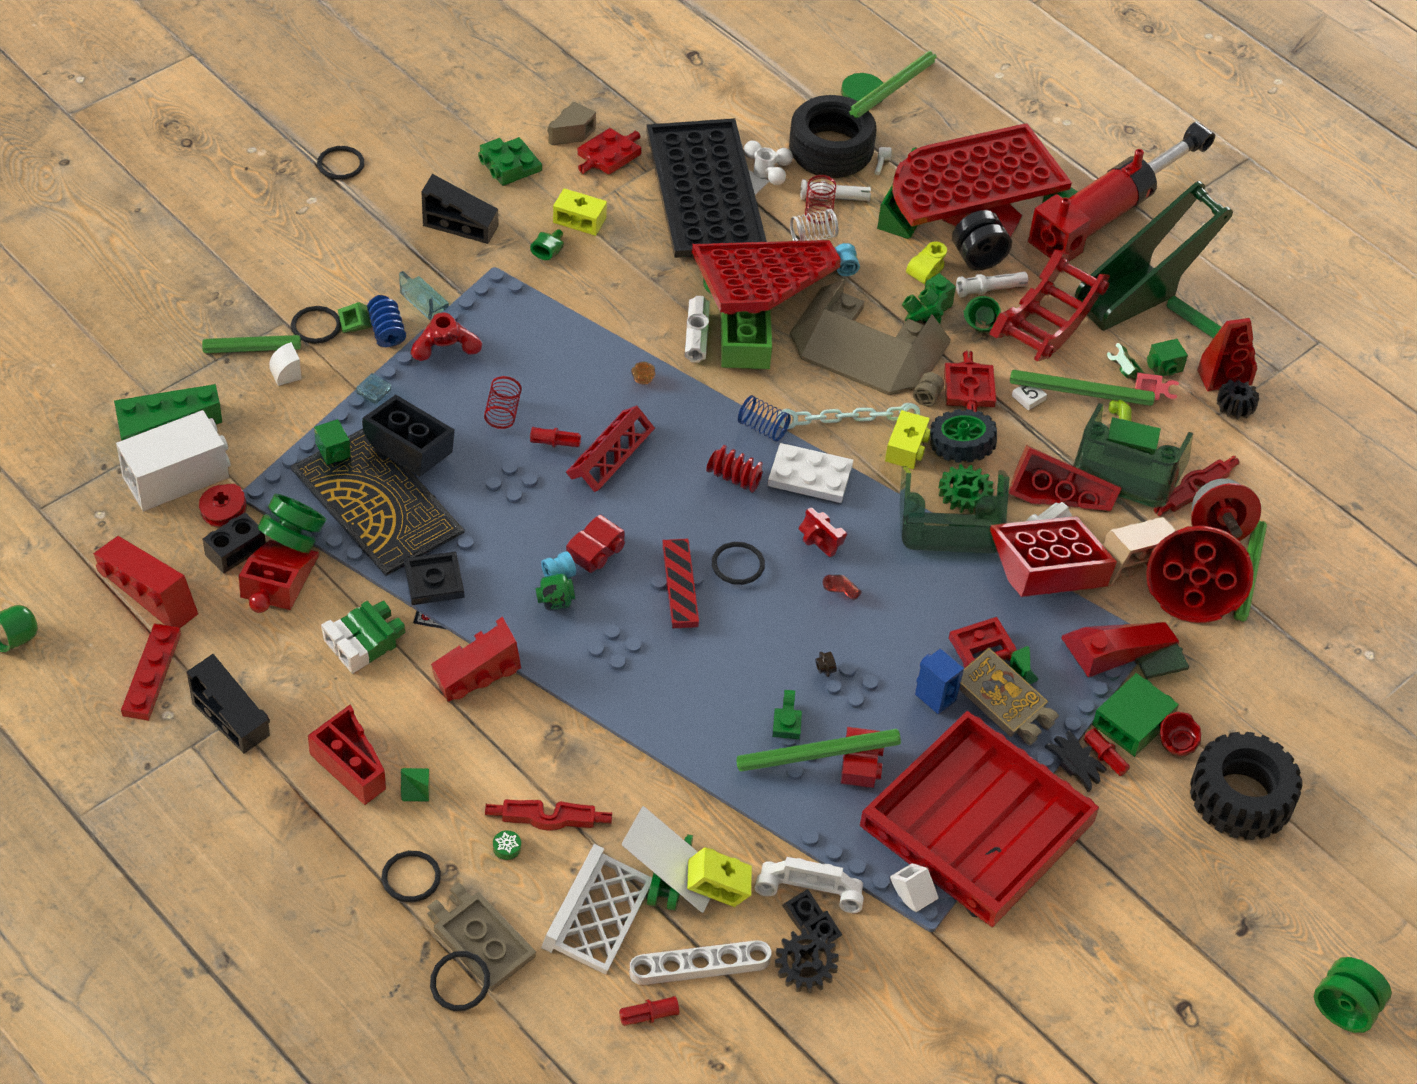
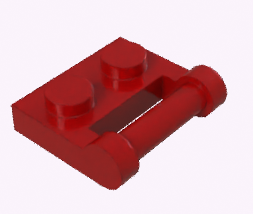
M997 617L950 631L949 640L961 658L964 668L975 660L972 654L987 650L988 648L1001 645L1003 649L995 653L1002 660L1007 659L1008 661H1011L1012 653L1017 651Z

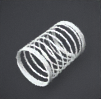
M827 209L824 214L828 235L832 238L837 237L839 231L837 217L832 209ZM813 212L810 217L814 237L816 236L817 240H822L819 239V235L822 237L816 214ZM828 212L831 219L832 216L834 219L835 235H833L829 226ZM812 214L815 215L816 226L819 232L818 237L815 234ZM806 215V226L809 232L810 239V237L812 238V236L810 235V226ZM791 217L790 230L793 240L798 241L793 228V219H795L800 241H803V233L805 241V226L802 217ZM822 219L821 226H822V229H823V237H824V234L826 235V233H825V231H824V222H823V219Z

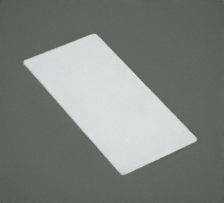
M642 806L624 838L622 846L703 913L710 898L687 889L688 859L695 855L697 851L647 808Z

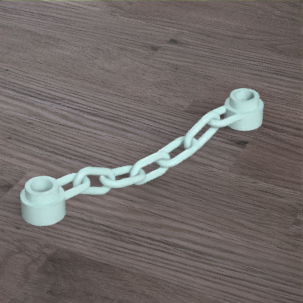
M909 402L904 403L901 407H890L886 412H876L873 408H856L852 413H842L839 409L823 410L820 415H811L807 411L782 410V412L789 413L792 416V422L789 424L788 429H792L796 425H808L812 420L818 419L823 423H837L846 417H853L856 421H873L876 416H886L889 420L895 421L898 420V417H891L894 414L891 411L899 410L900 414L901 410L908 411L913 409L914 414L920 415L919 407ZM871 411L869 415L872 417L858 418L859 413L857 412ZM838 413L835 415L838 419L825 420L827 416L824 414ZM797 415H807L805 420L808 421L798 422ZM784 419L780 424L781 427H784L785 425Z

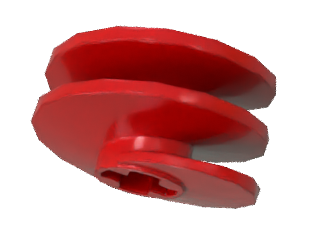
M236 484L210 487L199 499V510L202 518L206 523L215 527L224 526L231 519L245 513L247 508L244 492Z

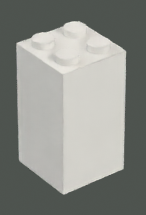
M203 410L116 443L122 477L142 511L229 478L228 467L231 464L225 450H228L226 439L223 435H218L214 420L212 418L208 419Z

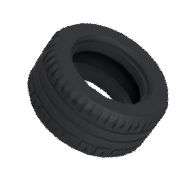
M822 95L811 98L800 105L792 116L789 150L792 152L795 161L802 168L815 175H826L831 178L853 175L866 167L872 159L877 125L873 115L869 111L859 118L850 115L851 106L858 101L848 97ZM833 131L842 133L851 139L846 141H830L814 134Z

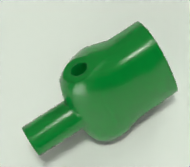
M560 229L555 230L552 234L540 232L531 243L530 251L539 259L550 260L564 246V242L561 240L563 232Z

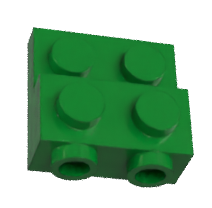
M520 137L505 143L500 138L480 145L478 157L481 164L486 165L492 177L497 179L502 186L542 171V163Z

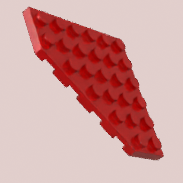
M830 240L692 244V254L719 311L725 314H735L744 311L749 313L769 311L840 268L841 258Z

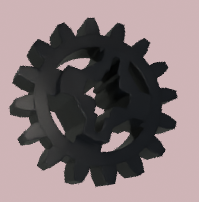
M802 928L801 935L797 936L792 931L790 941L785 938L781 940L783 948L776 949V956L779 958L775 960V967L781 968L778 971L779 978L787 977L785 981L787 987L794 983L796 984V992H800L802 987H807L808 993H812V986L816 985L818 989L823 990L824 980L828 983L832 982V975L830 973H837L838 966L834 963L839 961V956L833 953L836 950L835 943L827 945L828 935L825 934L819 938L817 929H814L812 934L808 935L806 929ZM823 952L827 959L825 966L823 965V962L820 960L821 954ZM788 956H791V960L794 961L791 969L787 963Z

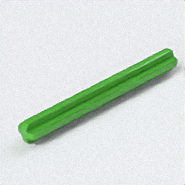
M1265 521L1258 522L1249 539L1247 552L1253 564V585L1247 599L1234 611L1233 615L1235 620L1245 622L1249 616L1267 529Z

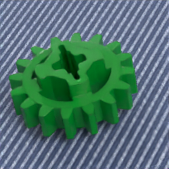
M959 464L958 470L950 467L949 473L943 472L938 487L939 496L943 497L944 504L951 503V510L958 507L960 513H963L964 509H968L970 514H973L974 508L982 511L984 505L989 506L990 499L993 497L994 489L992 488L994 483L993 481H988L989 474H981V468L975 471L972 465H969L968 469H964L963 465Z

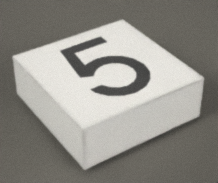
M1019 386L1013 390L1012 397L1029 411L1044 402L1047 394L1040 388Z

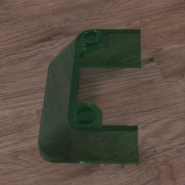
M1099 403L1084 429L1073 466L1121 487L1122 489L1118 495L1120 497L1154 508L1165 506L1189 462L1193 433L1188 432L1180 448L1163 445L1156 450L1154 455L1108 441L1110 431L1105 424L1101 423L1103 404Z
M902 466L899 508L903 544L911 550L973 553L998 552L990 527L996 524H1006L1010 477L1004 470H999L997 495L981 497L976 503L975 515L925 512L924 498L917 492H910V470L907 466Z

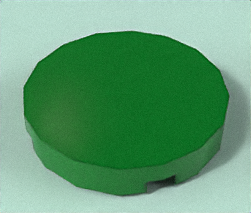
M854 73L843 80L841 94L844 97L859 101L882 85L883 82L872 74Z

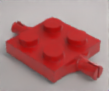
M609 128L579 146L577 154L586 160L581 165H578L580 173L584 174L588 170L595 168L610 175L642 154V150L634 142L641 138L640 133L635 130L631 134L623 136Z
M968 350L963 352L964 362L945 363L946 405L966 406L967 409H971L973 412H977V407L995 408L996 392L993 365L973 362V352L970 350L969 355Z

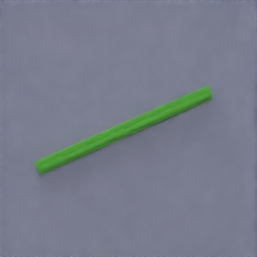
M931 51L926 52L852 105L849 111L850 115H854L855 118L862 116L935 63L936 54H932Z

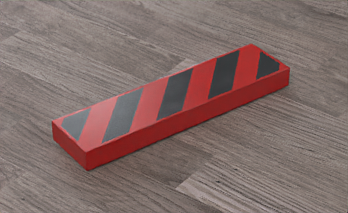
M662 540L672 628L699 627L689 540Z

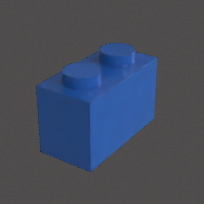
M941 648L932 655L927 654L920 662L915 695L933 711L940 714L957 700L964 668Z

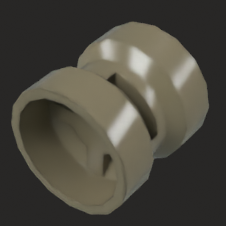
M933 372L924 373L913 391L915 401L923 406L935 404L938 394L944 387L943 379Z

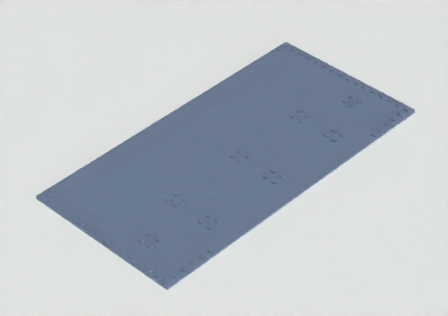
M496 267L491 268L443 311L449 313L455 321L479 337L482 342L480 352L468 355L463 352L460 342H456L450 346L432 345V354L428 360H415L410 352L413 343L421 336L425 330L424 328L315 425L318 426L338 419L350 439L363 432L362 418L396 394L455 429L452 453L419 477L403 466L401 467L425 493L436 496L434 503L457 527V530L406 558L456 551L465 598L418 605L411 604L404 559L387 568L337 511L327 508L329 504L327 499L297 467L321 454L315 443L314 427L243 490L246 504L263 515L274 514L268 505L276 493L293 498L318 511L327 520L320 532H310L316 539L314 547L424 614L469 644L476 640L474 635L482 631L485 634L496 627V620L503 616L517 642L521 669L516 671L517 674L818 863L831 864L843 868V872L850 878H856L863 882V891L929 932H934L957 900L934 884L939 899L917 912L910 909L896 892L890 876L910 864L860 827L862 811L966 711L981 718L990 728L1003 734L1008 741L1016 747L1025 750L1030 757L1038 763L1047 766L1052 773H1055L1060 767L1059 764L1061 762L1052 752L1045 748V745L1050 743L1059 746L1054 741V738L1060 736L1067 739L1065 735L1067 731H1071L1079 741L1092 725L1096 710L1120 688L1142 659L1140 658L1088 678L1061 639L1062 635L1083 627L1130 623L1073 591L1021 597L1009 583L996 548L854 468L851 470L842 503L768 486V479L780 443L822 453L826 452L788 431L778 442H775L772 438H769L772 436L774 427L769 437L768 435L764 436L763 431L768 422L767 419L760 428V432H763L760 434L758 429L763 420L762 416L756 428L750 429L749 424L755 412L752 413L746 422V425H749L748 427L745 426V423H738V414L742 406L739 403ZM500 376L514 378L522 386L515 423L506 429L494 428L487 424L484 419L491 382ZM498 379L494 382L496 384L493 385L495 387L493 388L494 390H500L496 391L498 394L513 396L520 392L518 385L509 379ZM371 385L375 388H378L377 390L373 391V395L378 396L381 390L383 394L382 396L375 398L372 397L370 394L373 388L370 387L367 391H364V389ZM494 399L496 402H503V403H506V404H510L509 401H503V400H500V399ZM493 403L495 406H502V407H505V408H509L508 405H502V404H499V403ZM637 405L655 427L650 435L598 491L594 492L582 477L571 480L566 471L623 410ZM747 408L743 414L742 421L750 411ZM491 409V412L488 411V414L486 413L487 418L497 424H506L513 420L509 412L500 413L507 412L502 409H495L497 411ZM758 414L751 423V428L755 426V423L759 417ZM637 419L634 422L635 433L641 434L645 428ZM771 421L765 430V435L768 434L773 424ZM779 427L775 439L778 438L783 428ZM531 428H558L559 431L579 433L581 435L580 447L557 445L554 448L552 445L531 443ZM627 436L620 437V447L623 449L629 447ZM726 445V454H729L732 449L736 450L735 458L744 453V462H747L752 457L754 458V467L761 461L763 463V474L755 492L751 493L750 487L745 490L741 488V484L734 485L732 480L725 481L723 475L720 477L715 476L714 471L708 473L706 467L712 453ZM608 451L606 453V464H614V452ZM593 467L589 473L598 481L600 479V468ZM809 508H813L817 513L824 512L829 516L830 524L835 529L842 528L847 533L844 543L838 547L835 555L832 557H828L815 544L808 546L803 542L804 534L798 528L805 519V512ZM598 515H603L625 531V545L619 553H614L608 557L606 564L601 569H596L594 572L589 573L575 563L576 575L571 578L576 599L572 600L570 607L548 611L544 603H538L535 588L540 587V581L545 577L541 566L542 560L549 557L554 559L558 554L565 552L568 542L577 533L584 530ZM662 540H689L699 627L672 628ZM730 542H745L753 545L762 553L765 559V569L762 575L752 583L736 585L725 582L715 574L712 568V556L716 549ZM732 547L720 553L717 558V566L720 572L727 577L746 579L757 573L760 561L751 550L743 547ZM997 617L1017 650L1026 646L1030 647V668L1039 679L1030 685L1049 701L1046 708L1053 709L1059 715L1054 721L1055 724L1049 730L1044 729L1036 719L1031 723L1038 726L1042 731L1037 736L1038 739L1031 746L1027 745L1017 733L1010 737L960 690L957 700L940 714L933 711L915 695L920 662L927 654L932 655L941 648L964 668L961 658L949 640L950 631ZM999 645L990 649L996 652L1003 648ZM821 651L823 653L831 651L835 659L837 672L831 673L830 677H826L824 673L820 674L818 672L815 658H819V652ZM984 651L972 654L974 659L980 656ZM1007 659L1003 660L1008 665H1010V661H1008ZM784 689L795 690L794 710L802 711L800 740L772 737L775 708H783ZM847 727L876 731L898 729L901 736L900 745L885 747L883 757L878 756L877 763H883L881 780L875 779L874 788L841 784L843 755L742 772L738 770L736 762L738 755L845 738Z

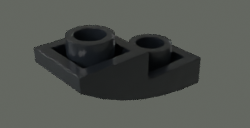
M809 889L782 905L800 931H802V928H805L807 934L811 935L813 930L817 929L819 938L825 934L828 935L827 945L842 936L828 911L823 912Z

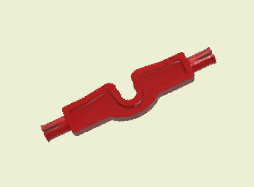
M1232 456L1225 462L1218 459L1203 470L1189 472L1183 477L1179 486L1164 495L1162 503L1154 507V512L1161 516L1168 510L1176 512L1183 506L1193 502V498L1199 490L1195 485L1202 487L1210 481L1226 479L1229 477L1231 469L1239 465V459L1236 456Z
M506 799L503 805L486 803L485 815L502 816L503 822L531 824L533 827L541 830H558L566 826L593 828L594 822L612 824V812H595V806L580 805L560 801L555 805L552 815L544 814V804L541 800Z

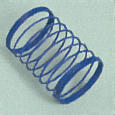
M750 395L739 410L738 423H745V426L748 427L749 425H746V422L758 403V408L749 424L750 429H755L759 420L757 419L755 426L752 428L751 423L755 419L758 409L763 405L762 412L759 415L761 418L763 411L768 407L767 414L763 418L758 430L760 434L764 432V436L768 435L769 437L774 427L772 436L769 438L778 442L789 427L791 415L782 412L781 409L778 410L777 407L772 405L764 408L765 403L763 400ZM753 401L749 413L742 421L745 406L748 402L750 404ZM772 410V415L764 431L760 432V428L764 424L768 413ZM777 412L776 419L774 420L768 434L765 435V430L767 429L772 419V416ZM786 417L783 430L778 438L775 439L776 432L782 420Z

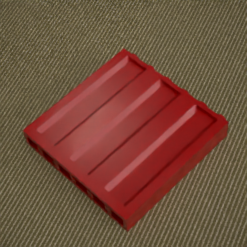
M966 711L862 811L860 827L908 864L914 863L928 868L934 884L993 928L1095 822L1099 806L1091 798L1075 790L1069 782L1060 779L1052 773L1047 766L1038 763L1030 757L1025 750L1016 747L1003 734L990 728L981 718ZM994 847H999L1002 850L1001 852L995 851L985 855Z

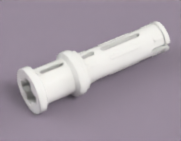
M802 179L801 200H805L807 197L808 182L806 179ZM810 183V185L813 184L810 188L818 193H829L832 191L831 189L834 190L827 183ZM836 185L835 199L870 201L871 193L869 192L871 187ZM814 195L815 197H825V198H829L828 195H827V196Z
M1024 271L985 277L982 274H977L972 278L961 276L956 280V290L959 297L963 298L968 294L977 293L978 295H984L987 291L1026 287L1028 285V275Z

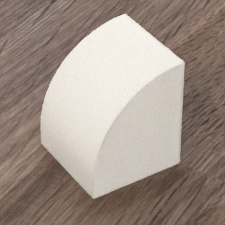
M292 342L280 347L270 359V370L278 386L301 380L300 359Z
M911 863L890 876L900 898L915 912L939 899L929 870L926 867Z

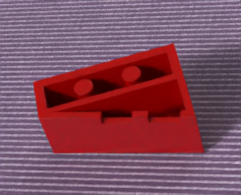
M503 616L496 620V627L485 634L482 631L474 635L475 641L463 649L460 645L431 664L434 678L447 702L461 699L469 692L478 688H485L493 681L511 676L521 669L517 642Z
M351 704L308 735L310 755L361 803L366 805L386 790L385 770L374 748L366 738L364 729L359 724Z

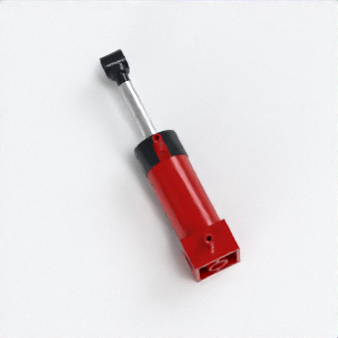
M1193 122L1187 128L1182 141L1149 163L1143 160L1144 151L1136 149L1134 156L1123 160L1073 196L1062 198L1057 194L1034 209L1028 243L1049 258H1051L1055 249L1063 250L1070 254L1067 259L1070 262L1083 253L1086 238L1129 209L1136 207L1154 195L1157 189L1155 174L1190 151L1195 152L1199 150L1205 152L1215 140V133L1201 123Z

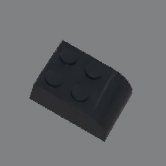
M396 394L362 418L363 431L369 443L378 452L419 477L453 451L455 429Z

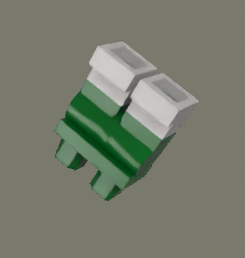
M367 600L361 604V607L353 609L347 616L333 623L329 620L321 624L323 640L352 674L379 658L388 650L395 649L396 639L405 634L406 631L404 623L399 618H395L388 623L385 621L392 614L384 600L373 606Z

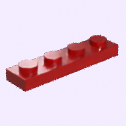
M154 623L122 705V716L149 721L181 636L180 627Z

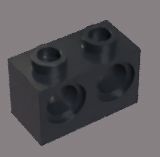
M246 512L237 518L231 519L224 526L202 538L205 556L223 574L247 560L266 543L265 534L259 530L258 524Z

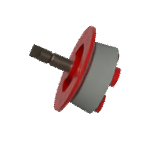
M1216 479L1202 486L1193 498L1191 525L1217 528L1241 541L1252 533L1260 520L1262 510L1260 500L1252 489L1234 480Z

